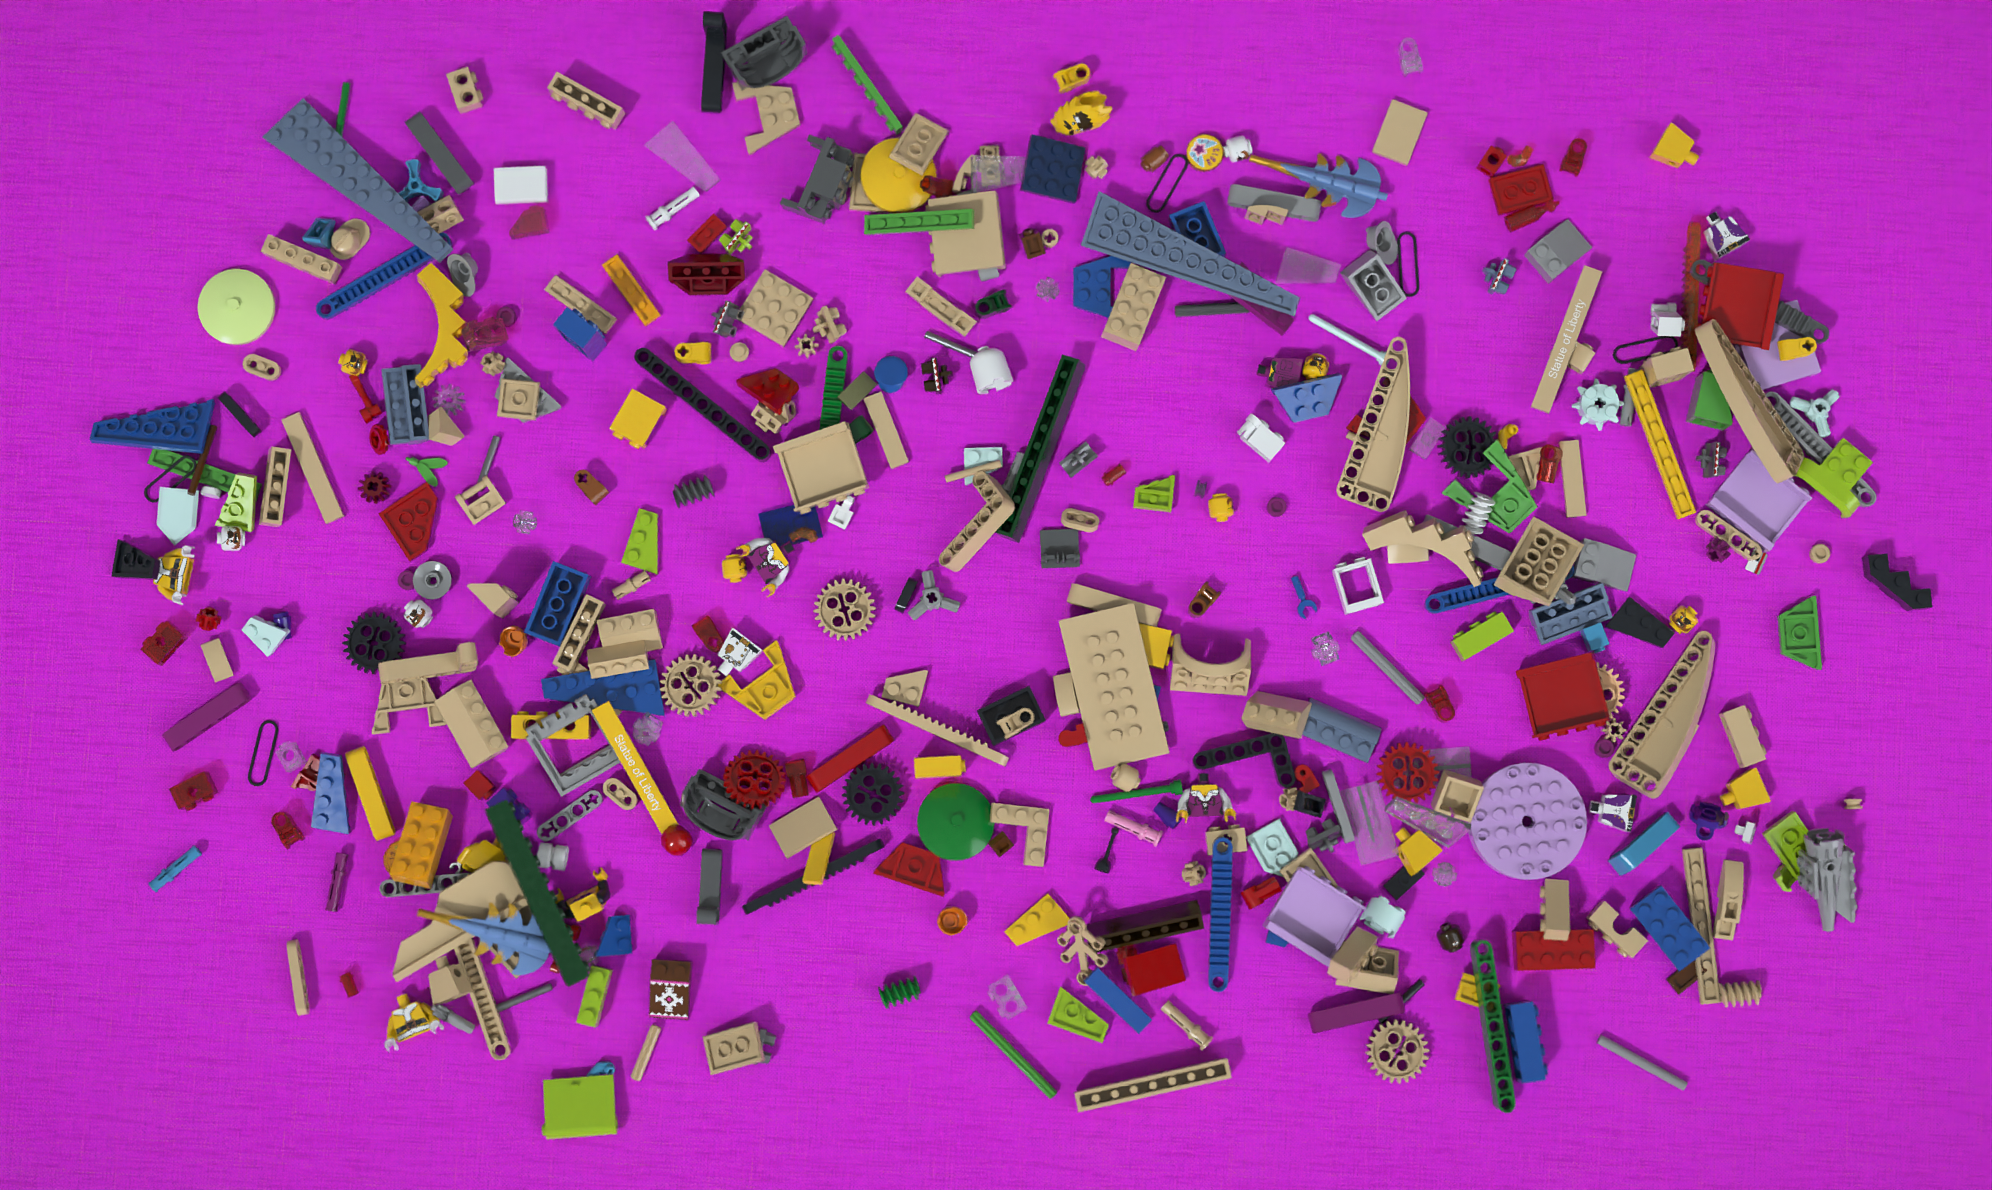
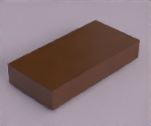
M1696 959L1681 971H1675L1666 979L1678 995L1698 980L1695 966ZM1701 963V967H1702V969H1703V971H1702V975H1703V974H1704L1706 971H1708V970H1707L1706 968H1703L1702 963Z

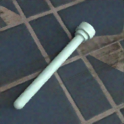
M1314 314L1309 316L1311 322L1375 357L1376 361L1379 362L1378 364L1382 366L1387 351L1380 352Z

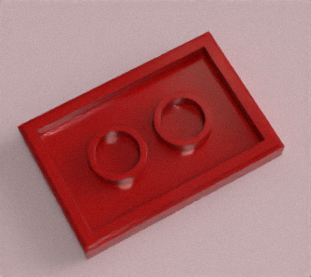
M1544 164L1488 179L1498 216L1554 200Z
M1176 943L1122 958L1132 996L1186 981Z

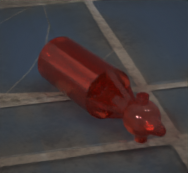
M1549 200L1545 206L1530 205L1505 216V225L1509 232L1516 231L1539 221V218L1546 211L1553 212L1560 202Z

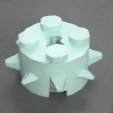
M1595 379L1593 386L1588 389L1580 386L1577 388L1581 396L1577 403L1572 404V408L1577 409L1580 417L1582 416L1581 425L1588 422L1589 424L1596 425L1598 431H1601L1603 424L1608 420L1618 423L1619 420L1616 413L1619 407L1624 405V402L1619 401L1615 391V384L1609 387L1600 384L1598 379ZM1599 401L1601 407L1599 408L1598 405H1595V402Z

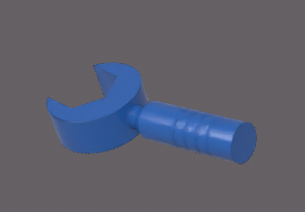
M1295 576L1291 580L1297 596L1301 600L1297 607V612L1301 618L1306 619L1303 614L1304 608L1312 607L1316 613L1317 606L1313 601L1305 599L1306 595L1299 577Z

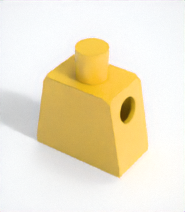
M1670 123L1649 158L1679 168L1684 161L1694 166L1699 155L1690 151L1694 140L1673 123Z
M1756 767L1748 769L1726 784L1728 792L1720 795V800L1724 806L1734 803L1736 809L1771 802Z
M1403 827L1395 834L1402 842L1395 851L1410 876L1420 871L1443 851L1420 830L1410 835Z

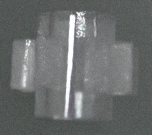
M1047 277L1046 280L1040 279L1036 286L1038 291L1036 295L1046 302L1049 301V298L1055 299L1059 294V283L1050 277Z
M520 510V514H516L513 518V526L517 528L518 533L530 534V530L533 531L537 526V519L533 516V512Z
M1442 862L1438 863L1437 868H1433L1432 876H1434V882H1437L1438 885L1448 886L1452 884V881H1456L1457 873L1455 872V867L1450 863Z

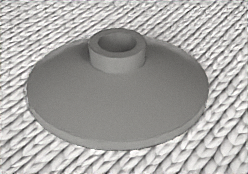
M425 562L414 573V588L419 595L426 599L441 598L451 587L452 578L450 571L440 562ZM435 577L437 582L431 584L430 580Z

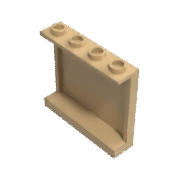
M995 190L928 199L926 211L974 210V229L928 232L929 235H932L930 252L934 254V261H932L933 273L936 272L938 277H942L944 274L989 268L1006 269L998 193Z
M844 421L773 446L775 453L779 456L795 506L794 512L805 514L811 512V508L815 506L823 508L829 506L830 501L836 500V502H841L848 499V495L854 494V496L864 494L866 493L865 489L869 488L848 422Z

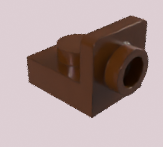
M1027 228L1022 231L1023 233L1019 234L1027 259L1046 254L1037 229Z

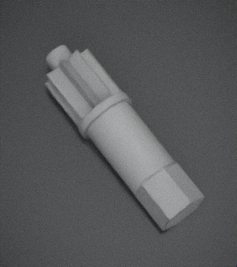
M438 1004L431 1007L433 1015L444 1022H448L468 1034H471L474 1030V1024L445 1006Z

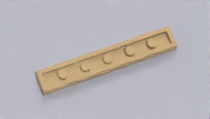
M298 412L282 419V423L325 523L329 524L345 517L301 413Z

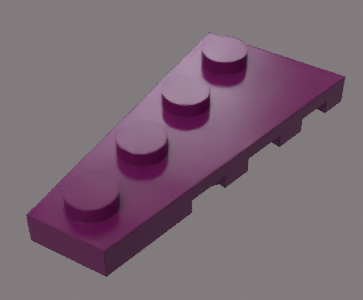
M1243 262L1240 263V266L1249 270ZM1229 295L1282 336L1294 320L1289 314Z

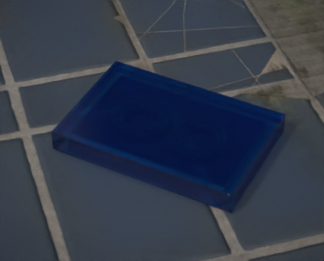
M794 505L759 513L764 538L776 540L779 546L788 541L795 545L823 538L816 506L811 508V512L805 514L794 512Z

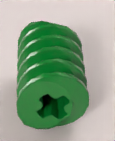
M914 975L913 982L907 977L906 984L900 979L898 986L894 982H891V988L884 984V990H881L878 986L882 1003L886 1009H889L890 1002L894 1007L897 1006V1000L901 1005L904 1004L905 998L908 1002H912V996L919 1000V994L921 993L916 975Z

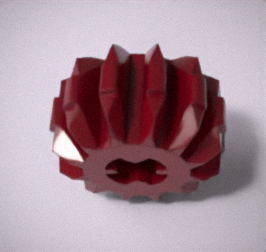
M371 471V477L364 474L366 480H359V483L363 484V486L358 487L359 491H364L360 495L361 498H366L368 503L373 500L375 504H378L379 498L384 502L385 498L383 495H390V492L386 491V489L391 488L390 484H386L389 478H383V473L381 472L376 476V473ZM373 484L378 485L376 486L378 488L376 491L371 490L373 489Z

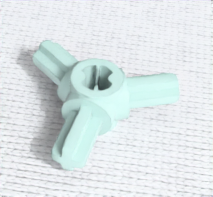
M1830 390L1823 398L1810 399V401L1794 396L1791 398L1789 405L1792 408L1804 411L1807 418L1816 423L1819 436L1823 438L1831 434L1827 422L1828 412L1831 410L1830 406L1840 396L1834 390Z

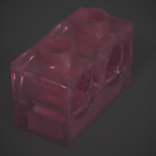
M489 317L482 322L473 320L466 323L467 326L461 330L468 352L501 346L509 340L502 318L495 319L494 317Z

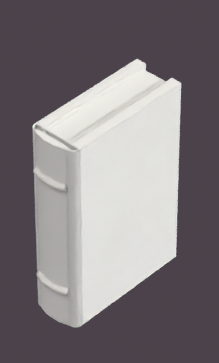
M545 166L494 168L495 203L507 205L548 202L547 168Z

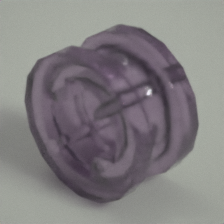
M1200 480L1197 481L1194 497L1199 495L1203 499L1207 482L1201 483Z

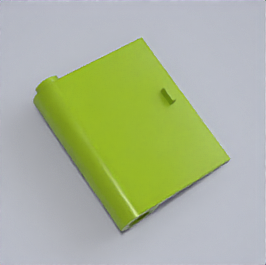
M614 1075L543 1080L545 1124H542V1135L546 1136L547 1140L618 1134V1119L615 1113Z

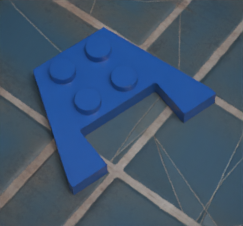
M1109 256L1073 268V307L1108 318L1112 310L1110 306V269H1128L1130 262Z

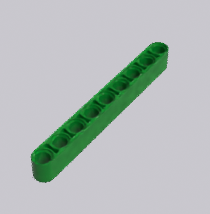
M1476 939L1470 945L1492 1099L1496 1109L1504 1113H1510L1515 1108V1096L1493 950L1488 941ZM1483 943L1485 949L1482 953H1479L1478 946ZM1483 963H1486L1487 970L1482 973L1480 969L1481 965ZM1489 982L1490 989L1489 991L1485 992L1483 986L1485 983ZM1492 1001L1493 1009L1487 1011L1486 1005ZM1492 1021H1495L1496 1027L1491 1031L1489 1025ZM1498 1040L1499 1047L1493 1050L1492 1044ZM1497 1060L1502 1061V1066L1499 1069L1495 1068ZM1504 1079L1505 1085L1499 1088L1498 1082ZM1507 1098L1508 1104L1502 1108L1501 1101Z

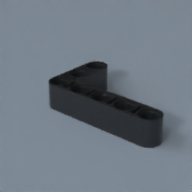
M704 11L703 29L706 35L701 112L721 114L725 59L721 52L726 50L727 23L723 12Z
M1272 733L1195 754L1192 759V764L1196 769L1204 770L1269 753L1277 784L1282 788H1288L1295 782V774L1284 736ZM1276 736L1281 740L1279 747H1274L1271 744L1272 737ZM1258 741L1262 744L1260 752L1253 750V742ZM1236 746L1243 748L1244 753L1241 757L1233 753ZM1217 751H1222L1225 754V759L1222 762L1215 759ZM1278 755H1282L1286 759L1283 766L1276 763ZM1198 756L1206 758L1205 766L1197 765L1196 758ZM1283 774H1288L1291 778L1290 783L1287 785L1281 782Z

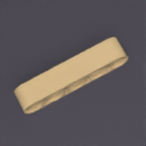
M1074 583L1071 584L1066 601L1093 611L1134 603L1138 622L1157 627L1162 609Z

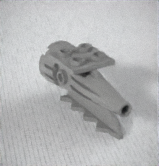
M1828 828L1808 831L1807 835L1804 834L1807 853L1801 849L1799 850V857H1797V865L1800 868L1798 883L1814 899H1817L1822 930L1829 932L1834 930L1836 911L1851 923L1855 922V911L1857 909L1854 897L1856 892L1854 882L1856 869L1853 863V856L1855 852L1848 846H1844V833L1840 830L1835 829V833L1829 832Z

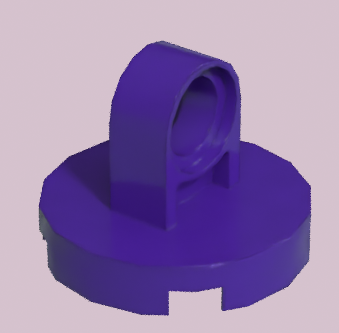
M1700 802L1699 806L1693 804L1690 807L1689 818L1697 824V837L1701 840H1709L1712 838L1715 829L1726 827L1729 819L1728 813L1720 811L1721 807ZM1701 827L1709 828L1710 833L1702 834L1699 829Z

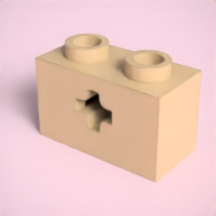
M1239 824L1229 825L1228 830L1212 827L1209 828V832H1205L1207 855H1212L1214 840L1221 836L1224 837V834L1227 837H1231L1232 853L1247 851L1245 828H1240ZM1224 842L1217 844V850L1220 852H1224L1228 848V845H1225Z

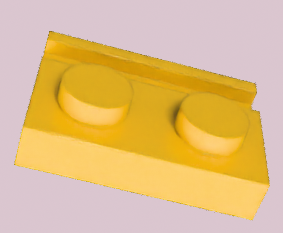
M1462 972V978L1454 999L1479 1007L1475 978L1473 975ZM1489 982L1485 983L1483 986L1485 992L1489 991L1490 989ZM1492 1001L1486 1005L1488 1011L1493 1009Z

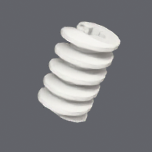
M1474 492L1477 498L1471 497L1470 500L1475 504H1468L1472 511H1465L1469 518H1462V521L1466 523L1467 531L1470 530L1472 534L1477 535L1483 533L1482 527L1486 526L1484 520L1489 519L1487 513L1492 512L1490 506H1494L1495 501L1485 494Z

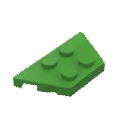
M1812 596L1777 616L1780 654L1813 669L1822 670L1816 596Z

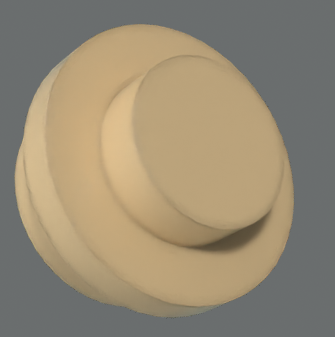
M744 343L732 345L730 356L733 360L742 362L747 359L749 349Z

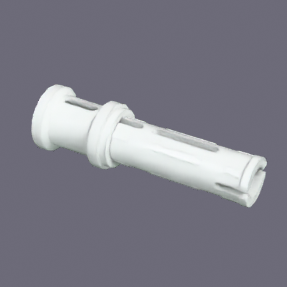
M691 187V189L668 205L658 207L656 212L650 216H645V218L655 231L659 225L665 221H670L673 214L697 197H700L694 187ZM686 197H688L685 201H683L682 203H680L679 205H677V206L675 207L676 204H678V203L681 202L683 199H685Z

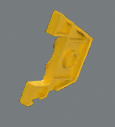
M777 640L763 650L774 666L742 690L731 675L722 680L723 683L718 684L722 691L764 720L796 698L780 644Z

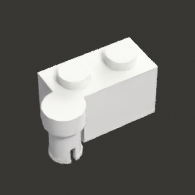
M1676 303L1652 304L1651 315L1655 317H1651V330L1657 336L1681 337V331H1684L1685 321L1676 312Z
M1250 413L1246 418V422L1237 433L1241 435L1244 432L1240 439L1269 463L1285 445V442H1283L1284 438L1277 432L1273 433L1268 429L1270 426L1265 421L1259 420Z

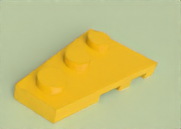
M1047 893L1004 932L1016 946H1019L1068 925L1070 918Z

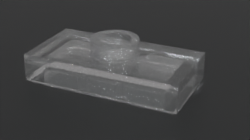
M1430 418L1409 450L1425 460L1438 442V438L1442 436L1441 431L1446 430V427Z

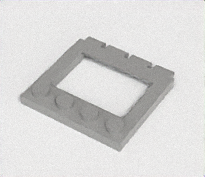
M587 694L575 700L576 708H574L572 703H569L557 710L561 717L557 718L556 714L552 713L541 720L542 728L536 722L525 729L528 733V736H526L528 743L561 797L620 763L618 756L592 712V709L598 707L594 698L589 699ZM591 713L608 741L609 746L559 774L540 741Z

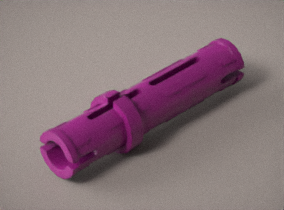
M336 853L334 868L331 870L332 879L325 908L327 911L338 912L344 876L347 874L345 870L348 854Z

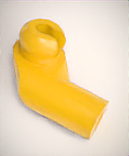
M1508 424L1498 432V439L1504 450L1507 449V439L1518 432V427L1515 424Z

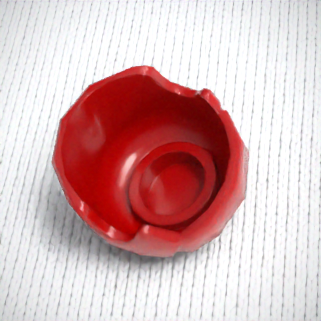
M681 825L668 827L661 836L662 847L673 856H682L688 852L693 841L691 834Z

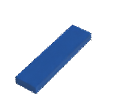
M1098 967L1083 980L1138 1034L1152 1021Z

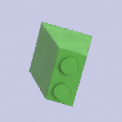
M1707 370L1695 379L1686 422L1723 431L1731 426L1733 422L1730 407L1712 370Z

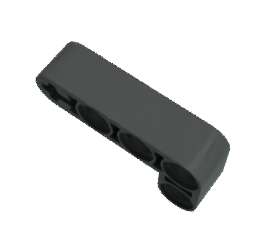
M702 849L699 906L697 907L696 915L697 924H719L722 849Z

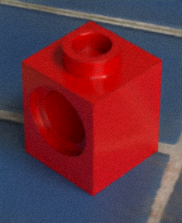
M1490 146L1476 169L1492 178L1507 155L1504 154L1501 148ZM1488 157H1494L1497 163L1491 164L1488 161Z
M476 770L463 783L479 800H488L495 793L493 790L496 786L481 770Z

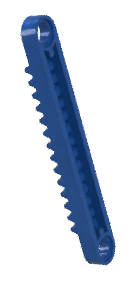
M444 232L439 233L452 246L451 238ZM415 245L319 301L316 305V312L321 318L329 320L435 259ZM329 304L331 312L323 314L321 311L322 306Z
M1573 566L1571 567L1569 574L1566 576L1565 580L1573 576ZM1497 578L1483 581L1481 585L1473 587L1471 584L1432 594L1427 597L1424 606L1429 613L1437 614L1510 594L1494 586ZM1431 599L1439 601L1440 606L1438 609L1434 610L1429 606Z
M1223 836L1216 838L1212 845L1208 984L1215 992L1224 991L1228 985L1233 847L1230 840ZM1221 841L1228 844V848L1224 852L1217 850V844ZM1215 977L1223 978L1222 986L1215 987L1212 982Z

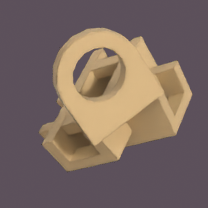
M791 400L789 404L783 405V412L778 415L759 402L751 416L757 419L755 424L765 432L771 430L776 434L782 430L780 427L783 424L790 422L795 417L796 406ZM789 405H791L792 408L791 414L789 412Z

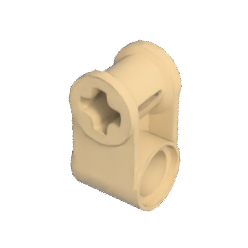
M1023 708L1000 719L996 723L1001 726L1005 733L1004 737L1007 739L1031 725L1035 716L1030 709ZM1023 712L1031 714V719L1027 723L1022 722L1020 719V715Z

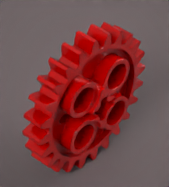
M1405 742L1404 747L1397 743V749L1390 746L1391 753L1384 751L1386 758H1379L1383 764L1376 766L1381 769V772L1376 773V775L1382 778L1377 783L1384 784L1380 790L1387 789L1388 791L1385 796L1392 794V801H1395L1398 797L1399 804H1402L1404 799H1406L1407 805L1411 803V799L1418 803V797L1425 800V793L1431 795L1429 788L1436 789V786L1432 784L1433 781H1439V779L1434 777V774L1440 773V771L1434 770L1438 763L1432 764L1435 756L1428 757L1430 750L1423 752V745L1417 749L1415 742L1411 747H1409L1408 742ZM1406 756L1409 757L1408 770L1412 771V775H1409L1410 790L1406 789L1407 776L1403 775V771L1407 769ZM1396 758L1401 759L1403 763L1400 769L1393 767V761ZM1414 758H1419L1422 761L1419 769L1414 768L1412 765ZM1397 777L1403 780V786L1400 789L1396 788L1393 784L1394 779ZM1416 777L1422 779L1423 783L1420 788H1416L1413 785V780Z
M748 750V755L741 752L740 758L735 755L733 761L729 760V767H725L723 786L727 787L726 793H731L730 799L737 798L736 804H739L741 801L744 802V808L747 804H750L751 809L754 808V805H758V808L761 809L762 804L769 807L770 801L776 803V797L781 798V792H784L786 772H782L783 765L778 766L779 760L772 761L773 755L766 757L765 751L762 755H759L758 750H756L755 754Z

